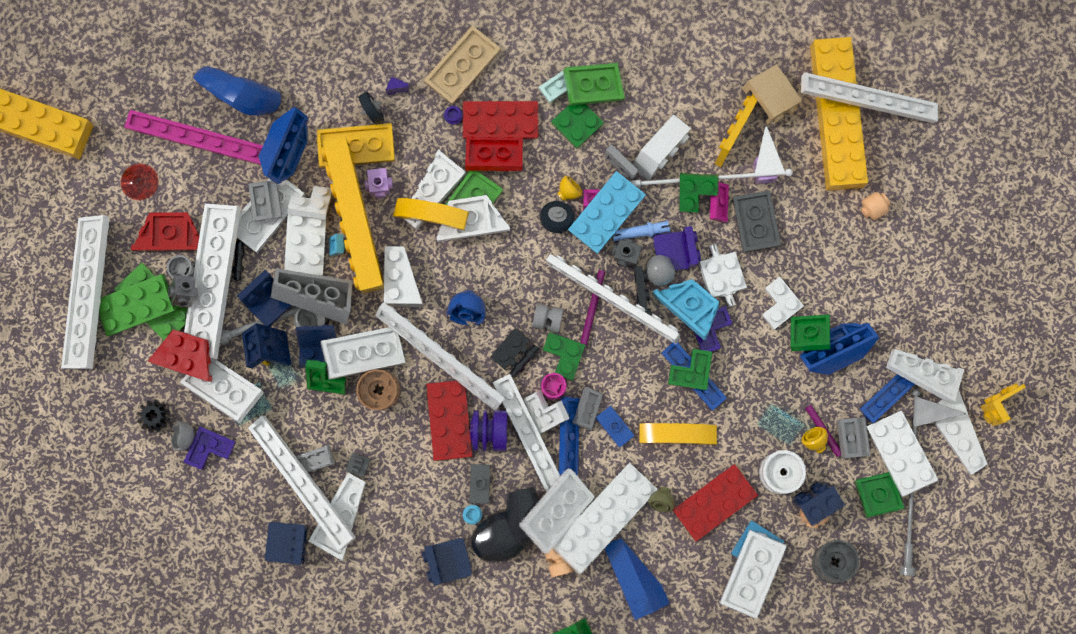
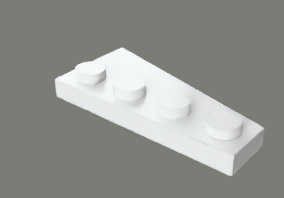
M438 150L433 163L429 165L428 172L424 179L421 180L417 192L411 199L441 204L467 173ZM404 219L416 230L425 222L415 219Z
M896 349L891 351L886 367L950 404L956 401L964 373L962 368L955 369L948 364H938L931 359H921L917 355Z
M958 390L955 402L950 404L942 399L937 404L965 412L966 414L938 421L934 424L969 475H972L986 466L987 461Z
M348 473L331 501V505L352 532L366 482ZM318 524L309 542L343 561L347 546L339 551Z

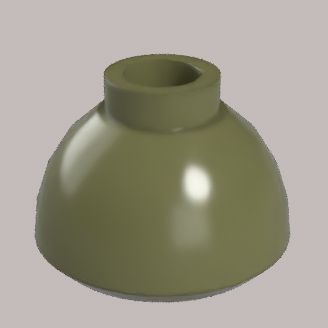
M660 487L658 491H655L649 497L648 504L656 511L667 513L675 508V500L671 490L667 487Z

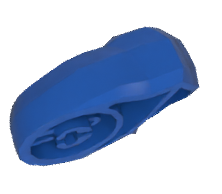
M205 66L200 68L193 76L207 91L243 114L252 116L269 115L275 112L281 103V94L276 89L252 79L236 77L223 69Z

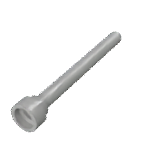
M299 307L290 308L277 321L295 315ZM258 320L231 331L229 329H222L220 342L222 346L229 344L234 337L242 335L244 331L255 323L264 324Z

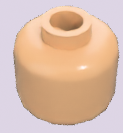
M874 192L862 200L863 207L861 212L866 218L870 217L873 220H877L889 212L891 204L884 193Z

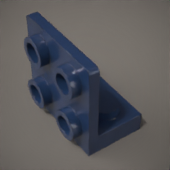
M264 270L237 297L265 326L270 327L293 305L271 298L273 278Z
M255 323L242 333L247 368L253 369L263 361L285 366L291 365L286 331Z
M335 326L296 327V335L300 347L299 367L305 368L307 360L325 362L321 341L337 338Z
M269 522L264 560L304 565L308 525Z

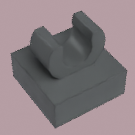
M352 453L346 472L364 478L371 459Z

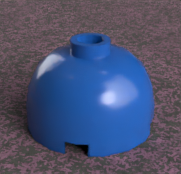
M473 291L460 292L451 298L447 309V316L450 315L451 321L461 325H468L466 321L476 322L475 325H480L485 320V303Z

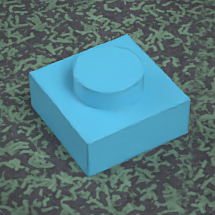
M335 234L329 237V256L343 254L345 250L343 234Z

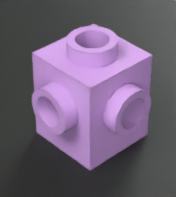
M387 169L367 170L368 180H365L366 191H369L371 197L374 196V198L380 199L390 195V189L393 188L392 177H388Z

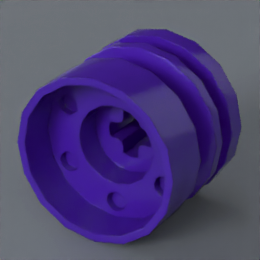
M474 410L470 425V440L473 445V451H478L479 442H483V451H486L488 442H492L493 451L507 450V411L494 410L493 418L488 419L487 410H484L483 419H479V410Z

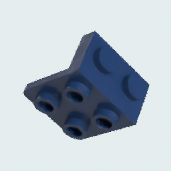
M824 481L815 482L810 486V490L796 494L794 496L795 499L791 501L794 506L801 509L812 527L846 506L834 485Z
M463 538L424 547L425 551L422 552L424 563L429 565V571L426 572L429 583L433 582V586L472 575Z

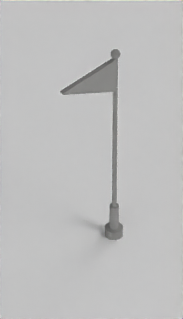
M918 389L913 390V433L915 437L917 427L966 414L965 412L919 398L920 391ZM913 493L909 494L907 543H905L904 567H900L899 575L916 576V568H912L913 544H911Z

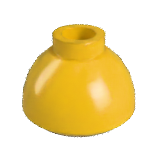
M570 176L562 178L559 185L560 191L557 194L563 201L577 199L583 195L581 187Z
M823 427L811 428L801 438L802 444L807 449L816 453H821L826 449L828 434Z

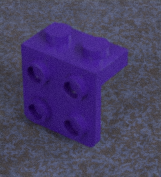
M692 226L684 227L681 232L654 236L655 255L669 257L675 271L696 268L699 264L698 261H701L700 251L696 250L695 245L698 242L697 233L693 231Z

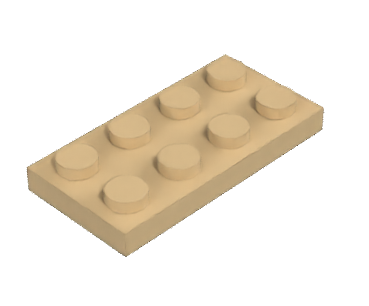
M472 25L424 79V83L453 106L498 55L501 48Z

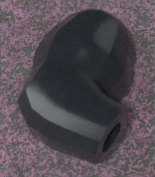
M535 487L508 493L506 509L493 512L476 526L472 533L471 545L478 558L485 562L507 561L518 556L526 547L535 544L519 526L539 502Z

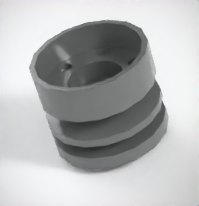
M833 540L815 550L811 565L815 575L825 583L836 584L849 580L856 574L859 568V556L856 549L848 542ZM836 559L837 563L835 566H831L830 562Z

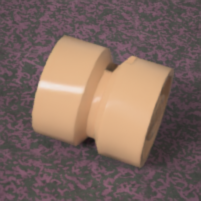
M553 549L549 553H545L546 561L550 562L548 568L551 578L575 571Z

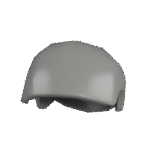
M657 255L648 260L646 272L647 278L652 284L663 286L673 281L675 268L669 257Z
M301 308L297 310L294 316L296 327L322 326L326 322L325 317Z
M176 421L178 425H173L175 432L172 435L171 445L174 450L181 452L193 444L195 434L190 424Z

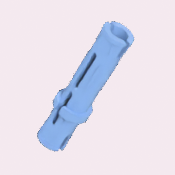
M668 220L653 224L648 222L647 225L618 229L613 235V242L624 240L625 238L653 237L655 234L669 233L670 228L665 227L669 225Z

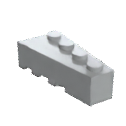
M276 268L271 298L346 325L350 314L353 281Z

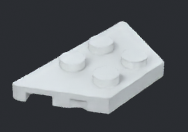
M487 195L451 200L448 202V206L469 212L465 230L441 225L437 235V242L510 231V227Z

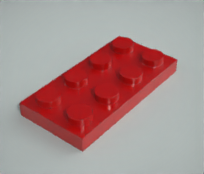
M463 101V139H466V137H523V139H538V101Z
M458 381L426 384L434 461L472 457L466 388Z
M733 464L675 507L673 512L696 542L757 497L758 494L737 466Z

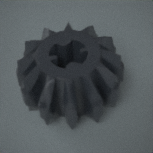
M148 400L146 402L147 407L144 405L140 406L143 412H137V415L142 416V418L138 419L137 422L143 423L141 428L143 430L148 428L150 433H153L154 429L156 432H161L160 425L166 428L167 424L164 421L171 420L170 417L165 416L170 413V410L165 409V403L160 404L158 400H155L152 404ZM157 414V418L152 419L150 415Z

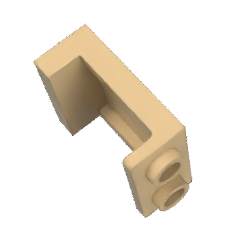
M777 64L748 80L742 87L745 94L752 92L769 116L766 120L767 124L773 121L775 123L779 122L785 117L786 113L789 115L793 114L799 109L797 106L802 102V99Z

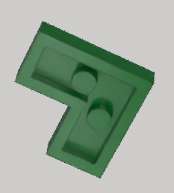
M680 174V212L698 213L700 210V195H718L719 175Z
M549 332L543 351L559 356L560 360L555 373L560 374L564 379L573 381L585 344Z
M693 349L690 368L671 365L668 385L706 391L712 352Z
M307 360L305 365L307 389L345 395L346 377L329 380L326 362Z

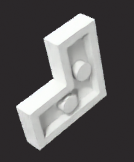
M314 186L311 198L291 196L288 214L326 220L332 198L331 188Z
M778 277L764 289L776 303L762 314V317L773 330L804 307L781 277Z
M541 390L523 399L539 434L570 419L562 401L548 407Z

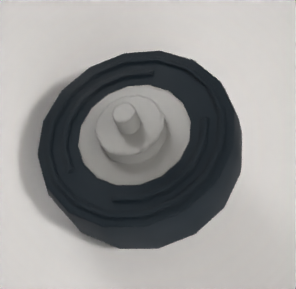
M368 92L358 96L363 109L361 114H366L375 125L382 122L384 116L379 106L382 104L381 101L377 102Z
M561 201L547 203L540 212L542 226L553 233L566 232L574 221L572 208Z

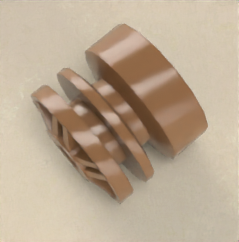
M377 369L363 374L356 388L358 400L370 410H384L392 407L399 399L401 391L399 380L394 374L386 370ZM377 385L384 387L382 395L375 392L378 389Z

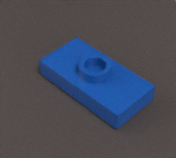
M611 405L596 417V420L619 448L635 436Z

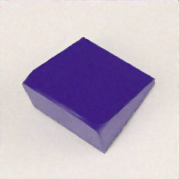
M394 77L390 78L386 87L387 95L405 93L410 90L408 83Z

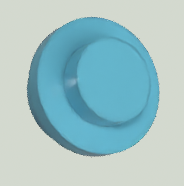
M476 505L467 506L463 511L465 522L472 525L480 522L482 518L481 509Z

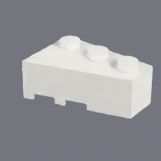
M673 114L637 156L633 165L639 170L638 173L650 181L659 169H663L667 164V159L677 153L679 150L678 146L680 144L683 146L689 139L688 133L691 128Z
M385 246L384 303L392 307H424L405 248Z

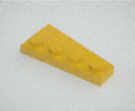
M753 94L746 97L743 106H745L744 110L740 109L735 117V120H737L736 125L732 123L728 129V139L723 138L719 146L722 150L715 165L719 167L723 165L758 100Z

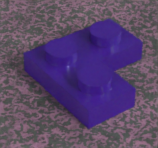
M726 306L718 308L705 340L694 332L700 350L713 352L721 349L715 330L732 325Z
M199 427L193 444L190 446L184 459V463L203 470L210 453L229 460L236 442L203 427Z

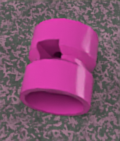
M558 373L546 375L541 383V391L544 397L553 401L563 397L566 390V381L563 376Z

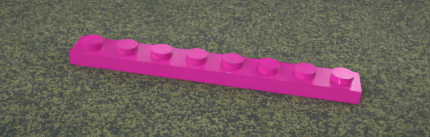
M134 110L129 111L124 126L127 130L261 165L258 156L263 145Z

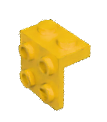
M1015 383L1000 390V393L984 399L985 404L980 407L984 412L983 417L988 424L995 426L1011 419L1001 401L1026 388L1025 384L1018 385Z

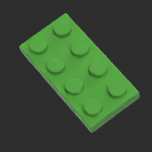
M141 263L114 290L117 292L153 278L155 275ZM176 306L177 311L146 323L165 340L173 329L181 331L185 327L188 311L186 307Z
M160 274L100 298L99 316L106 336L115 335L177 311L176 306L171 304V298L168 297L169 286L165 274Z

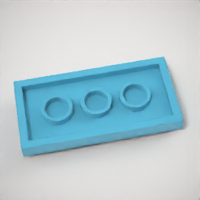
M616 171L570 226L568 231L598 254L640 204L646 194Z

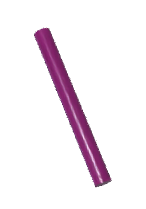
M598 270L596 279L598 280L597 283L602 286L606 272ZM592 293L580 343L585 345L588 344L599 297Z

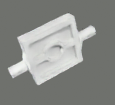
M717 244L710 245L712 257L699 262L707 292L714 298L725 297L728 307L735 306L733 294L747 288L736 252L719 254Z

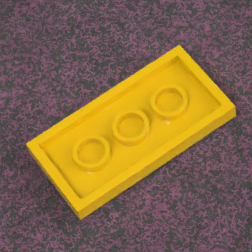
M392 123L316 130L320 168H325L328 165L321 152V147H324L323 141L341 136H346L349 142L354 165L395 162Z

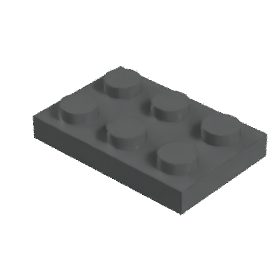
M770 190L732 197L742 252L746 253L780 247L781 242Z

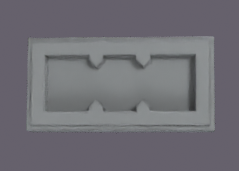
M584 387L573 424L587 430H592L603 396L602 393L589 387Z
M330 445L296 456L308 473L335 464Z

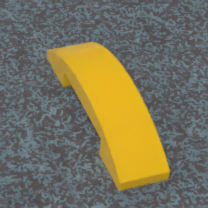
M397 198L393 217L431 222L459 230H465L469 212L463 209L410 198Z
M683 423L639 424V443L717 445V425Z

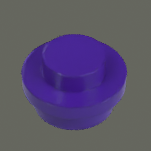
M450 106L444 112L445 121L451 125L460 123L463 118V113L457 106Z

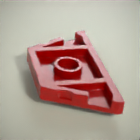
M149 212L145 225L141 227L137 240L131 246V251H197L200 235L188 212Z
M173 329L148 360L150 363L212 382V376L209 375L208 367L211 364L209 340Z

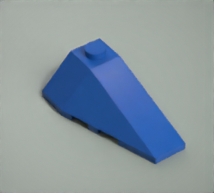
M622 538L609 543L604 548L634 620L670 604L661 583Z

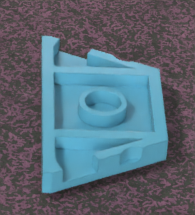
M691 279L681 284L670 285L668 289L661 291L656 289L652 292L658 301L703 340L707 338L719 308V301Z

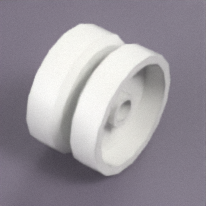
M787 450L777 451L766 456L759 468L761 483L768 491L775 494H788L799 489L804 483L806 469L802 459L794 452ZM780 470H785L786 474L782 476Z

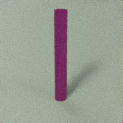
M809 405L805 410L816 427L826 429L828 434L827 443L835 456L839 457L841 449L813 406Z

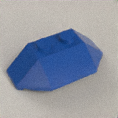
M296 107L291 108L273 122L258 156L264 176L276 184H280L294 175L308 142V116Z
M842 323L830 329L831 349L803 351L800 359L810 372L830 375L863 359L879 339V336L869 323Z

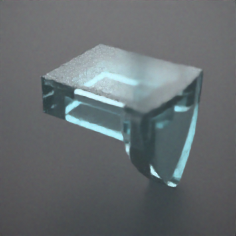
M270 362L268 365L269 371L272 372L280 388L297 379L291 365L285 366Z

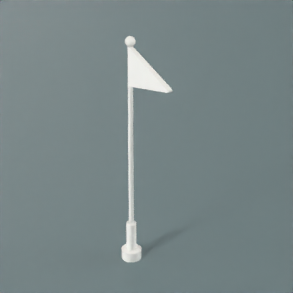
M765 127L755 173L721 175L719 179L773 175L791 176L793 171L791 169L784 170L768 128ZM680 179L628 181L636 187H641L640 185L678 183Z

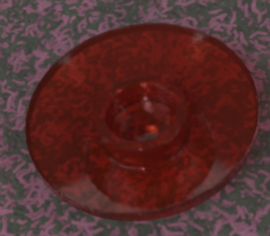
M138 163L131 165L123 172L121 177L122 191L133 200H145L151 197L158 187V175L147 164ZM140 177L141 181L139 183H135V179Z

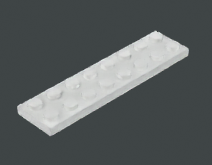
M204 205L193 274L195 288L198 289L197 299H194L191 307L188 306L184 333L209 340L210 359L218 358L241 207Z
M100 215L78 218L62 369H93L109 216Z

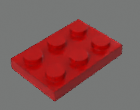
M466 137L465 171H522L523 137Z

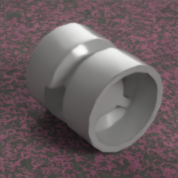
M177 255L169 260L167 272L172 278H174V275L193 277L195 264L187 257Z
M537 303L532 327L542 330L546 327L550 332L559 333L564 309L557 307L549 309L548 305Z

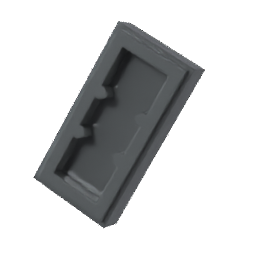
M471 464L469 503L489 504L490 465Z

